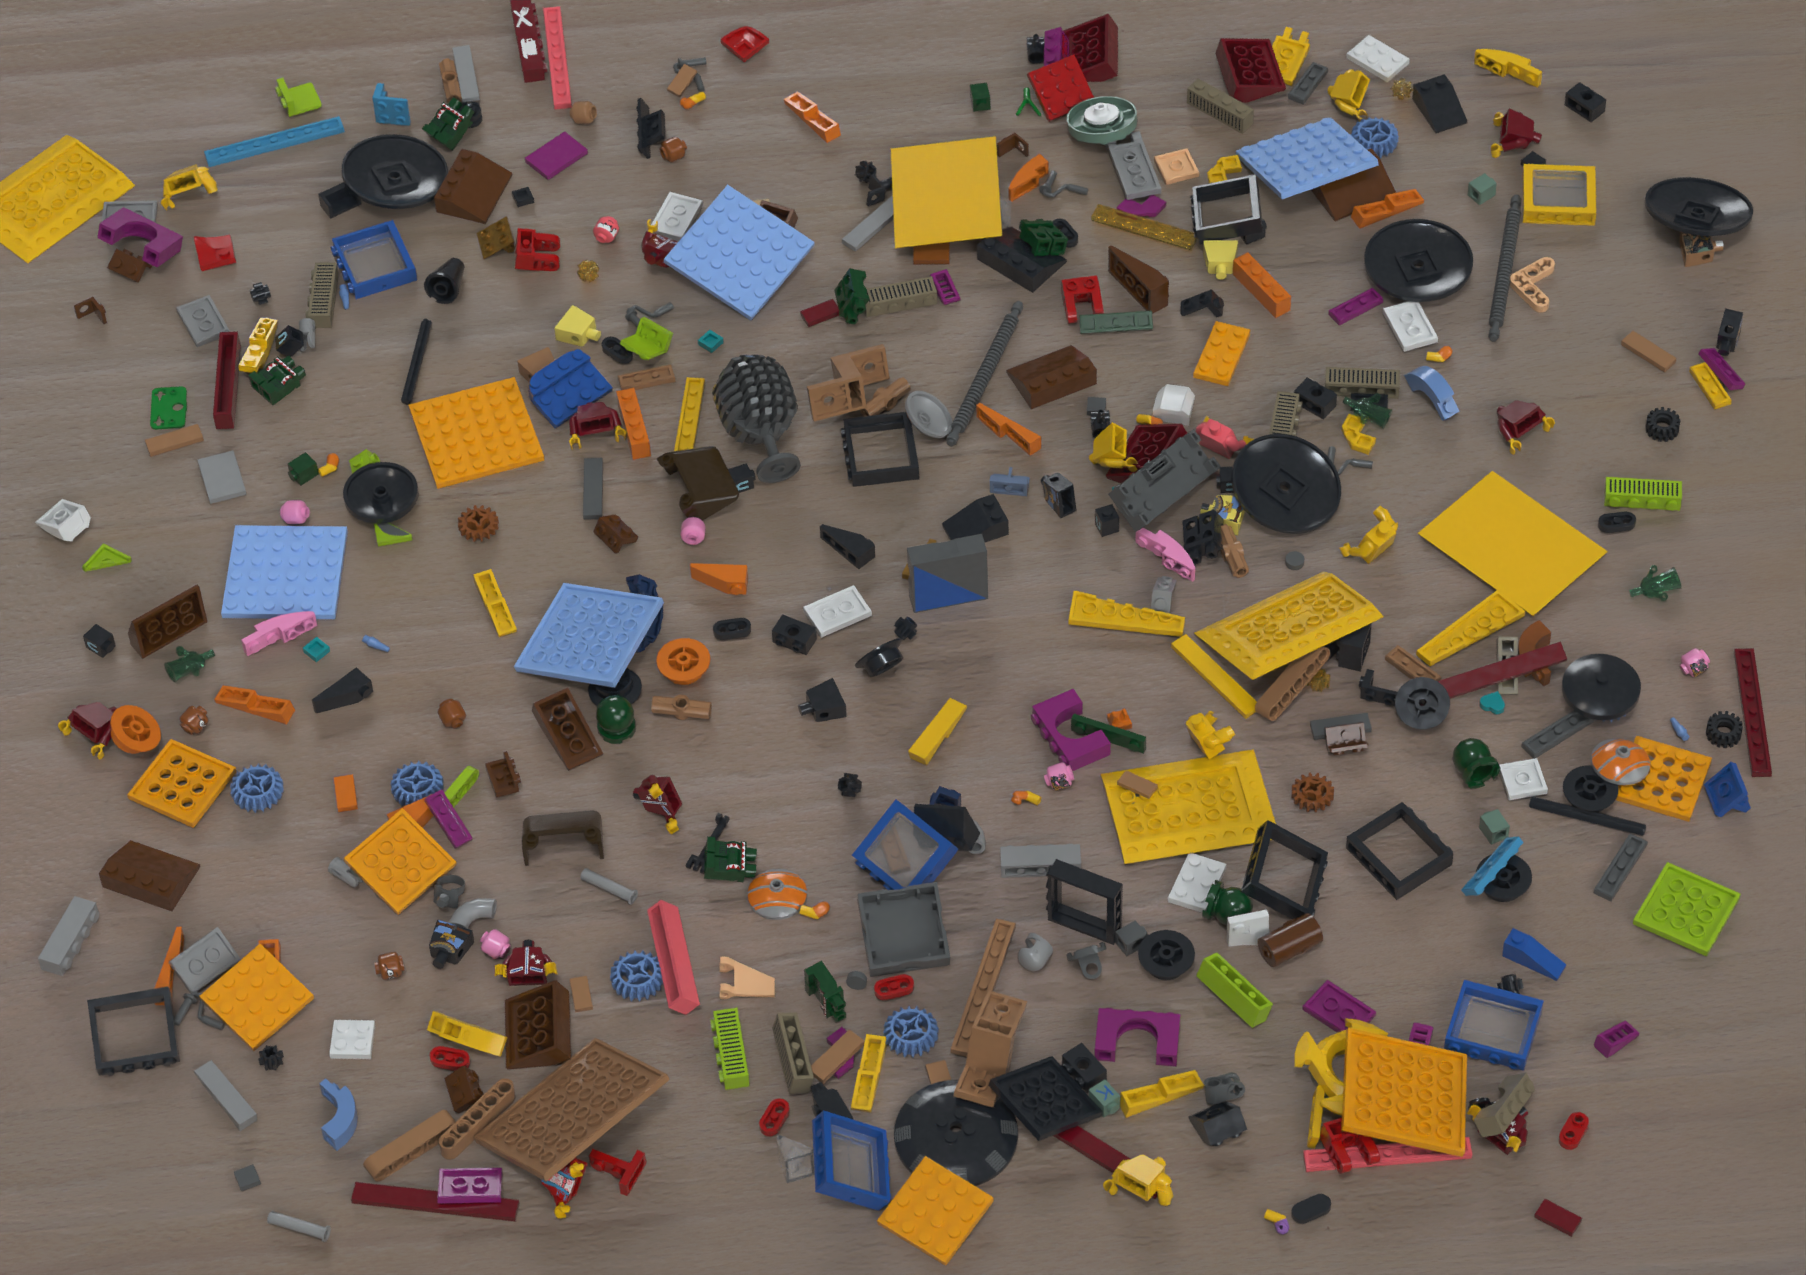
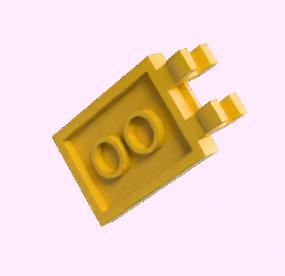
M1286 27L1282 36H1276L1272 47L1284 83L1293 86L1310 49L1309 39H1307L1309 33L1302 31L1299 41L1293 40V35H1291L1293 28Z

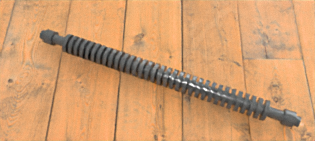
M1517 194L1511 198V208L1507 210L1489 317V325L1492 327L1489 330L1488 337L1493 342L1499 339V327L1503 326L1521 219V211L1518 208L1521 206L1522 199Z
M1021 301L1015 302L1011 308V314L1009 313L1005 316L951 424L953 431L949 433L946 439L947 445H955L959 439V433L965 431L976 409V405L979 403L1019 322L1017 316L1023 310V303Z

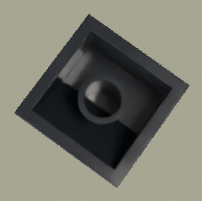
M1372 623L1337 640L1336 658L1339 659L1338 667L1361 672L1371 643Z
M1227 1101L1215 1104L1188 1116L1202 1141L1210 1146L1221 1145L1224 1142L1223 1140L1239 1137L1242 1135L1241 1132L1247 1130L1240 1107Z

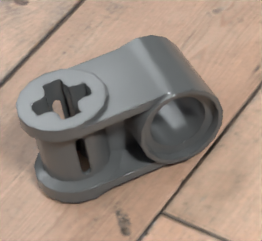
M1233 1072L1209 1077L1204 1080L1206 1102L1209 1104H1219L1223 1101L1240 1098L1245 1093V1086L1240 1082L1239 1076Z

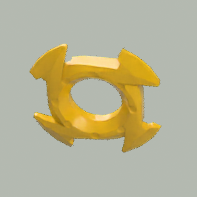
M1345 1018V1026L1348 1028L1388 1036L1387 1032L1373 1024ZM1347 1029L1326 1037L1317 1045L1310 1033L1306 1031L1297 1043L1294 1053V1067L1302 1068L1304 1064L1309 1065V1071L1329 1097L1322 1099L1320 1105L1342 1116L1344 1082L1335 1075L1332 1061L1337 1056L1345 1054Z

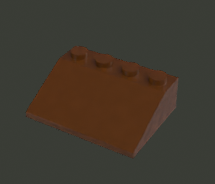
M1372 148L1368 149V151L1378 159V166L1311 189L1334 221L1352 215L1355 206L1383 201L1386 195L1396 193L1380 158Z
M461 149L434 197L436 212L486 224L511 179L512 172L478 152Z
M1072 345L1006 370V373L1030 409L1097 384V369L1089 357Z
M199 585L191 587L131 622L128 631L130 644L142 659L208 622Z
M130 840L108 858L99 872L103 888L172 912L201 866L198 863Z
M557 980L505 1000L506 1068L508 1070L554 1066L571 1059L569 991Z

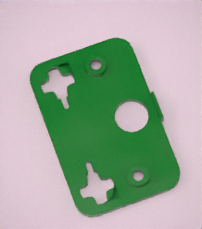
M183 386L153 389L151 428L159 430L184 427L186 424L187 389ZM162 392L165 395H162V398L159 401V398L156 394ZM176 404L183 406L181 410H173V406ZM160 416L161 421L164 423H161L159 426H157V424L154 422H157V419Z

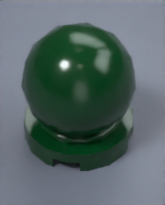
M611 695L601 700L596 709L598 734L603 737L605 742L611 744H621L622 740L629 737L631 739L636 732L634 709L627 698L619 695Z
M1468 738L1460 741L1454 748L1453 763L1455 768L1462 774V779L1469 788L1485 786V781L1491 777L1494 780L1500 773L1501 767L1497 759L1491 756L1489 747L1482 740Z
M1215 880V884L1211 885L1205 902L1209 904L1207 910L1202 911V917L1211 920L1213 916H1216L1219 922L1227 926L1228 917L1252 913V900L1249 896L1242 893L1240 888H1224V882Z

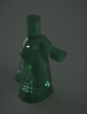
M1375 393L1368 399L1362 398L1358 401L1345 397L1343 400L1344 404L1353 408V412L1356 416H1359L1361 424H1366L1369 420L1384 429L1389 421L1393 410L1372 403L1380 401L1381 396L1379 393Z
M1652 565L1647 576L1642 579L1640 587L1629 590L1630 596L1634 597L1643 594L1649 598L1656 597L1661 601H1666L1668 595L1664 591L1682 589L1675 567L1652 577L1658 570L1656 565Z
M178 646L176 654L178 656L184 655L185 657L165 662L164 666L171 680L177 682L180 678L191 672L194 676H199L200 669L205 666V661L214 657L215 653L211 649L203 654H199L194 651L189 652L182 646Z

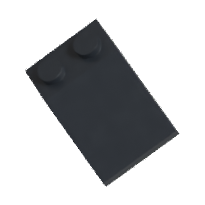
M1445 74L1413 84L1412 100L1435 133L1467 124V118L1454 87Z
M994 494L976 499L942 523L950 540L982 534L986 543L1009 535L1008 519Z

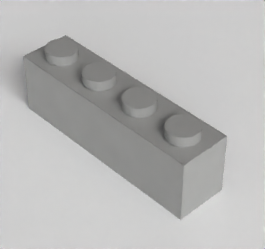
M1080 844L1000 847L1001 878L1046 876L1048 867L1052 866L1056 859L1081 868Z
M74 896L38 957L41 970L63 976L66 970L71 967L72 960L79 953L82 942L89 936L92 925L98 921L99 911L96 902Z

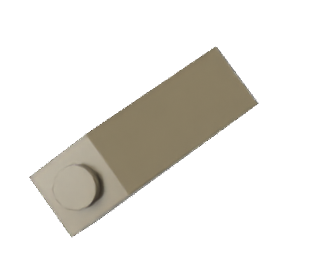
M1498 636L1496 640V662L1517 656L1518 637ZM1518 677L1498 683L1499 694L1518 695Z

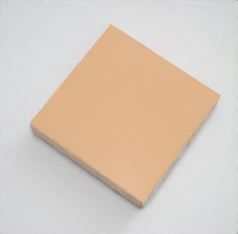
M1188 148L1154 156V162L1165 185L1199 177V171Z

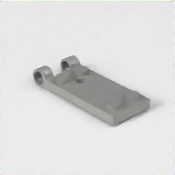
M1140 131L1130 133L1131 143L1117 145L1116 141H1112L1105 145L1126 200L1161 194V187Z

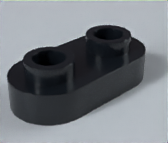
M1058 218L1052 221L1053 226H1056L1068 238L1066 247L1070 248L1078 244V233L1065 219Z
M612 336L603 339L601 343L602 351L620 364H627L632 361L633 352L626 350L620 344L621 341Z
M1627 511L1603 514L1598 520V528L1604 533L1629 531L1636 524L1635 515Z
M746 618L721 620L713 626V634L719 640L746 637L751 633V623Z

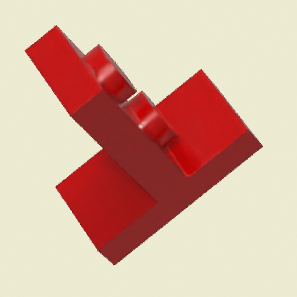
M592 1149L589 1154L591 1167L600 1172L610 1173L615 1178H621L619 1181L620 1194L625 1196L629 1195L646 1165L645 1153L639 1150L636 1151L630 1163Z

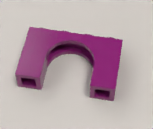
M125 207L100 223L97 236L98 239L110 245L127 236H139L149 240L150 242L144 247L142 260L155 267H159L179 253L183 240L182 235Z
M1074 689L1033 705L1031 715L1033 724L1039 727L1043 739L1048 740L1050 749L1053 753L1056 752L1059 762H1064L1067 766L1070 765L1072 771L1109 756L1111 750V743L1102 730L1078 739L1067 738L1057 731L1058 726L1071 719L1073 714H1083V702Z
M1099 1008L1095 1041V1058L1098 1061L1115 1062L1119 1037L1129 1030L1141 1029L1152 1034L1157 1041L1156 1065L1177 1067L1180 1014Z

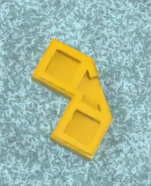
M1238 155L1221 157L1217 164L1207 172L1208 182L1227 180L1226 174L1242 172Z
M1348 414L1341 428L1343 435L1352 450L1369 455L1376 443V438L1361 433L1366 424V419Z

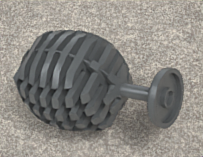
M740 355L739 357L732 358L726 368L720 373L719 379L712 390L719 418L726 432H730V435L735 437V441L747 444L763 443L769 457L764 459L757 467L756 473L760 481L765 483L784 481L795 475L801 467L800 460L796 455L792 453H779L775 442L789 428L792 423L791 420L798 410L797 399L791 381L783 365L781 366L773 357Z

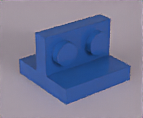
M1728 763L1704 784L1716 816L1722 817L1732 808L1745 813L1751 809L1748 802V792L1736 763Z

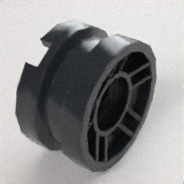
M473 101L471 103L463 102L458 111L460 112L465 105L471 108L474 113L470 118L472 125L468 126V128L477 127L482 122L480 105Z

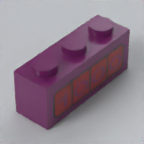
M1058 27L1045 31L1044 66L1069 57V40L1062 28Z

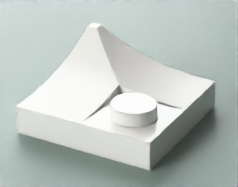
M1267 909L1228 917L1227 943L1229 947L1238 945L1258 946V939L1269 933V914Z

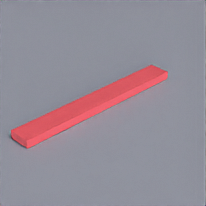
M560 6L543 8L554 110L572 108Z
M1465 1137V1153L1463 1157L1401 1143L1377 1144L1380 1162L1367 1165L1357 1146L1345 1148L1351 1159L1352 1168L1472 1159L1469 1137ZM1326 1149L1303 1150L1306 1172L1337 1170Z

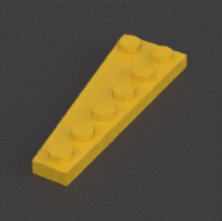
M1496 590L1416 651V656L1427 665L1432 666L1523 618L1525 611L1501 591Z
M1073 591L1068 624L1182 637L1185 617L1145 607L1139 609L1133 607V604L1126 603L1123 605L1115 603V600L1112 599L1102 600L1098 599L1096 595Z

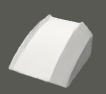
M1166 384L1157 393L1153 407V416L1160 418L1163 422L1182 423L1189 426L1195 399L1194 393L1189 387Z
M61 499L35 523L51 535L64 541L73 542V539L86 527L89 528L91 517L85 506Z

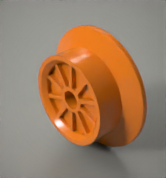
M675 639L666 643L659 650L656 659L657 667L661 674L671 682L678 685H689L699 680L707 671L710 665V653L704 644L695 639Z
M124 705L113 712L110 720L111 737L118 748L127 753L137 754L151 751L159 744L161 739L159 725L146 710L133 705Z

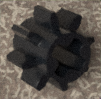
M861 161L859 166H855V176L859 179V182L865 181V183H869L871 174L876 177L877 168L872 164L873 162Z
M262 282L253 284L254 288L250 289L253 302L258 301L259 305L268 303L267 298L271 297L268 285H263Z
M907 616L905 619L900 617L895 622L894 626L896 629L894 632L902 640H905L907 637L911 640L917 634L915 629L917 624L910 617Z
M844 773V777L839 778L838 789L842 791V796L855 797V793L861 792L862 781L857 779V774Z
M1516 974L1502 976L1501 982L1497 983L1498 989L1520 994L1519 990L1524 988L1522 979L1516 978Z
M266 1045L263 1051H259V1065H264L266 1071L268 1069L276 1070L279 1065H283V1051H278L277 1045Z

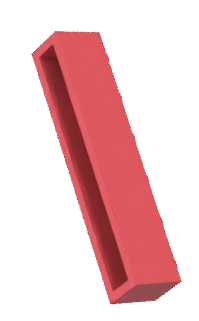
M660 900L650 907L647 912L661 968L660 971L668 1007L686 1015L700 1005L678 907Z

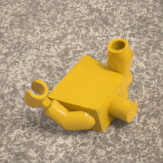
M1349 69L1337 77L1333 86L1328 87V94L1341 111L1351 116L1353 114L1356 115L1359 122L1363 119L1360 117L1361 115L1368 117L1365 110L1357 111L1356 108H1360L1370 79L1360 70L1354 71Z
M195 164L177 170L166 177L163 185L164 198L161 200V205L166 211L168 206L172 209L175 207V204L170 199L172 195L199 187L202 183L208 194L217 191L216 181L208 172L209 169L198 167Z
M1112 422L1094 439L1093 453L1089 455V460L1093 464L1099 463L1102 467L1123 468V466H1126L1131 472L1137 471L1136 466L1133 464L1138 463L1133 457H1129L1124 461L1126 458L1127 430Z
M1380 505L1373 512L1380 523L1366 533L1358 547L1351 548L1349 543L1339 547L1343 557L1349 555L1362 557L1369 564L1393 544L1397 534L1398 522L1395 523L1388 510Z
M1209 711L1205 716L1202 713L1191 715L1185 723L1191 738L1209 760L1225 750L1223 744L1231 741L1232 737L1235 736L1230 726L1215 731L1212 725L1218 718L1212 716L1214 714L1212 711Z
M1139 1155L1133 1159L1123 1160L1112 1174L1113 1178L1103 1183L1104 1189L1106 1191L1109 1190L1111 1195H1115L1118 1192L1116 1185L1118 1184L1146 1201L1157 1191L1158 1203L1162 1206L1170 1205L1173 1198L1170 1187L1172 1180L1165 1174L1166 1163L1162 1157H1157L1153 1160L1145 1155Z

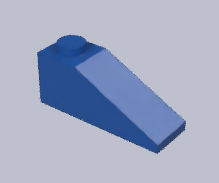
M1513 928L1504 941L1503 957L1555 981H1558L1566 967L1562 960L1532 936Z

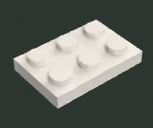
M1370 35L1365 37L1347 53L1348 60L1387 83L1403 70L1410 60Z
M669 192L651 224L655 225L656 221H658V230L653 234H659L672 240L680 241L695 221L703 206V200Z
M1409 301L1383 308V314L1403 352L1438 342V336L1419 302Z
M854 585L803 607L805 615L811 624L816 627V631L821 638L872 616L871 609Z
M1193 853L1188 854L1168 896V902L1201 913L1203 910H1207L1209 903L1205 902L1210 887L1212 884H1215V880L1221 881L1227 864Z

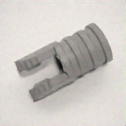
M304 318L299 322V330L303 332L304 346L299 349L301 352L306 351L307 342L311 348L315 347V321L310 318Z
M335 857L329 864L328 872L352 887H356L359 884L358 882H364L341 858Z

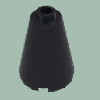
M450 258L429 274L424 282V289L430 298H435L436 302L441 304L452 303L459 294L465 268L464 263L458 258Z

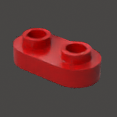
M907 974L881 979L874 985L875 996L880 1000L906 996L914 990V980Z
M437 1046L430 1052V1061L435 1067L456 1071L462 1066L467 1068L470 1066L469 1054L464 1050Z
M778 1098L771 1101L761 1117L759 1127L761 1133L765 1136L776 1135L789 1116L790 1108L786 1100Z
M1574 1112L1568 1117L1559 1134V1144L1564 1149L1572 1150L1577 1148L1585 1135L1589 1119L1584 1113Z

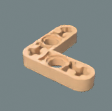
M1543 257L1513 273L1510 277V287L1536 312L1543 313L1548 310L1549 298L1534 283L1554 272L1555 261L1552 258ZM1528 272H1535L1537 275L1530 276ZM1530 290L1533 291L1534 294L1528 295L1525 293V291Z

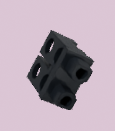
M1213 509L1199 514V517L1194 516L1183 520V548L1192 559L1194 565L1201 563L1202 556H1206L1208 559L1216 558L1218 551L1223 549L1221 544L1223 518Z

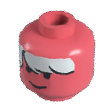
M610 216L601 217L593 228V234L600 243L612 242L619 232L618 222Z

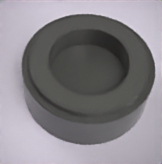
M1297 551L1289 552L1286 555L1285 564L1291 570H1299L1304 566V556Z
M852 971L848 974L846 983L852 989L861 990L866 987L867 976L862 972Z

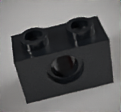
M1579 82L1566 92L1564 105L1589 122H1593L1605 112L1606 99Z
M1306 378L1294 390V393L1300 394L1299 401L1302 402V408L1323 420L1337 405L1336 393L1309 378Z
M783 614L772 629L773 643L804 655L808 654L817 640L816 627Z
M1082 1042L1062 1055L1061 1066L1087 1094L1089 1089L1103 1080L1107 1081L1106 1068Z

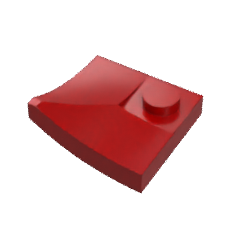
M749 26L738 28L720 39L721 44L743 62L770 43L768 37Z
M230 234L219 237H193L201 271L236 263Z

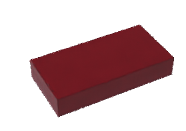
M831 299L800 311V315L806 325L811 327L839 316V309L835 301Z
M1547 1199L1543 1200L1534 1215V1218L1571 1237L1582 1222V1217Z

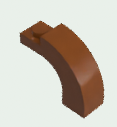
M1540 620L1531 624L1522 633L1518 645V655L1550 644L1551 631ZM1547 667L1524 675L1526 678L1532 674L1533 678L1544 687L1550 683L1551 670Z

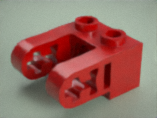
M518 228L515 269L533 271L558 270L560 258L557 255L536 253L535 251L554 252L559 250L560 237L555 234L536 233L535 229Z
M1097 275L1063 279L1061 281V294L1068 324L1077 323L1075 303L1088 301L1092 305L1093 314L1104 313Z
M1342 1118L1323 1123L1319 1138L1340 1174L1352 1170L1351 1159L1345 1150L1348 1147L1356 1145L1367 1165L1380 1162V1154L1372 1137L1342 1131Z

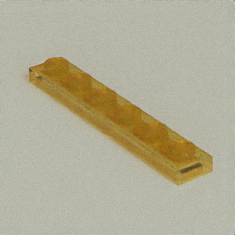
M1100 204L1097 205L1091 216V221L1190 251L1198 239L1194 237V232Z

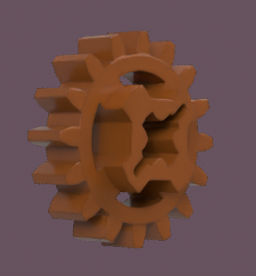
M474 505V509L467 508V513L462 512V517H458V528L461 536H466V540L473 538V542L477 539L483 542L484 537L490 539V534H496L495 530L499 529V520L496 512H491L490 507L484 509V505H481L480 508Z
M1309 773L1308 777L1302 774L1301 780L1295 779V784H1292L1291 798H1294V804H1299V809L1306 807L1307 812L1310 809L1317 812V808L1325 810V805L1330 806L1331 801L1334 800V787H1332L1331 781L1326 782V776L1320 778L1319 773L1315 776Z

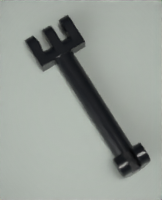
M721 813L716 815L717 826L710 836L715 837L716 841L730 820L729 816L725 815L723 817ZM705 846L699 856L693 854L690 856L686 863V868L691 869L693 866V870L698 871L701 867L700 873L704 874Z

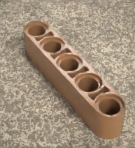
M1322 646L1293 660L1257 701L1255 711L1270 721L1276 720L1326 663L1330 656V650Z
M503 1078L497 1081L439 1138V1146L443 1158L447 1160L455 1159L474 1141L473 1137L495 1120L514 1102L516 1097L514 1084L510 1079Z
M441 1110L367 1157L363 1166L375 1181H381L437 1146L439 1138L456 1121L447 1110Z

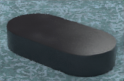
M1316 1194L1300 1201L1292 1207V1219L1299 1224H1306L1324 1216L1331 1209V1200L1327 1195Z

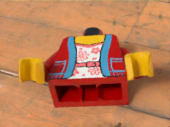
M577 1157L548 1181L541 1180L542 1185L548 1189L556 1204L554 1212L557 1218H566L565 1213H569L570 1206L566 1205V1203L577 1195L588 1165L587 1162L579 1160Z

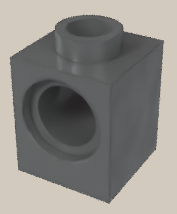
M1133 921L1115 931V943L1127 957L1139 950L1141 942L1148 934L1143 926Z

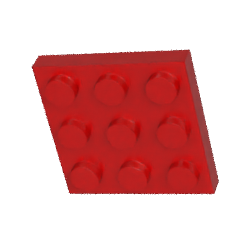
M1075 55L1027 74L1048 122L1067 115L1071 108L1078 103L1094 98Z

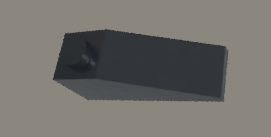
M822 524L820 526V538L856 568L860 569L875 558V545L870 539L865 538L861 534Z
M356 667L312 699L314 712L321 713L356 704L364 698H368L373 693L371 680Z

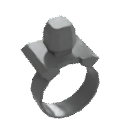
M457 875L441 876L437 881V885H434L433 902L442 908L446 906L458 908V896L462 895L465 891V880ZM456 883L461 887L446 890L442 888L441 884Z

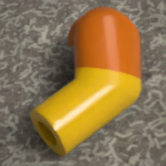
M699 92L688 98L684 97L680 100V105L684 109H690L697 103L705 100L706 95L704 92Z
M1444 346L1437 353L1427 351L1426 360L1444 362L1452 355V349L1450 346Z
M1138 414L1136 417L1137 423L1163 424L1160 418Z
M329 454L326 465L318 468V473L321 477L337 470L339 463L337 454Z
M1015 791L1012 794L1011 801L1020 805L1023 799L1038 806L1042 797L1030 791Z
M825 901L818 903L814 907L802 905L800 915L819 919L828 913L830 905Z

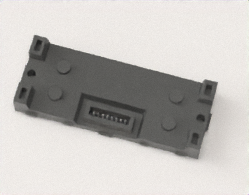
M1194 429L1183 437H1179L1170 447L1162 450L1157 457L1151 461L1149 460L1143 465L1144 467L1136 473H1132L1127 480L1115 486L1114 490L1108 493L1135 532L1148 525L1158 515L1164 513L1168 507L1184 495H1187L1190 490L1221 467L1214 456L1208 459L1200 448L1198 442L1201 441V438Z

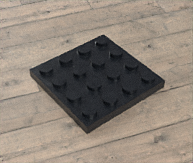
M1053 1056L992 1078L988 1084L1038 1141L1099 1118L1102 1114V1110Z

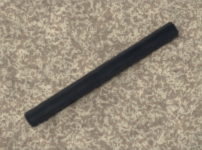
M427 318L423 319L420 325L401 402L409 405L413 399L432 326V321Z
M1534 796L1530 799V808L1638 835H1644L1646 831V824L1595 811H1585L1574 806Z

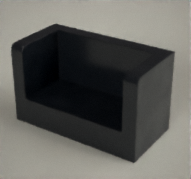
M344 182L318 194L320 206L330 219L361 205V200L348 190Z

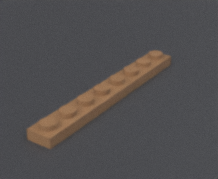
M996 919L951 1046L952 1054L967 1057L973 1023L988 990L994 991L1016 928V923Z

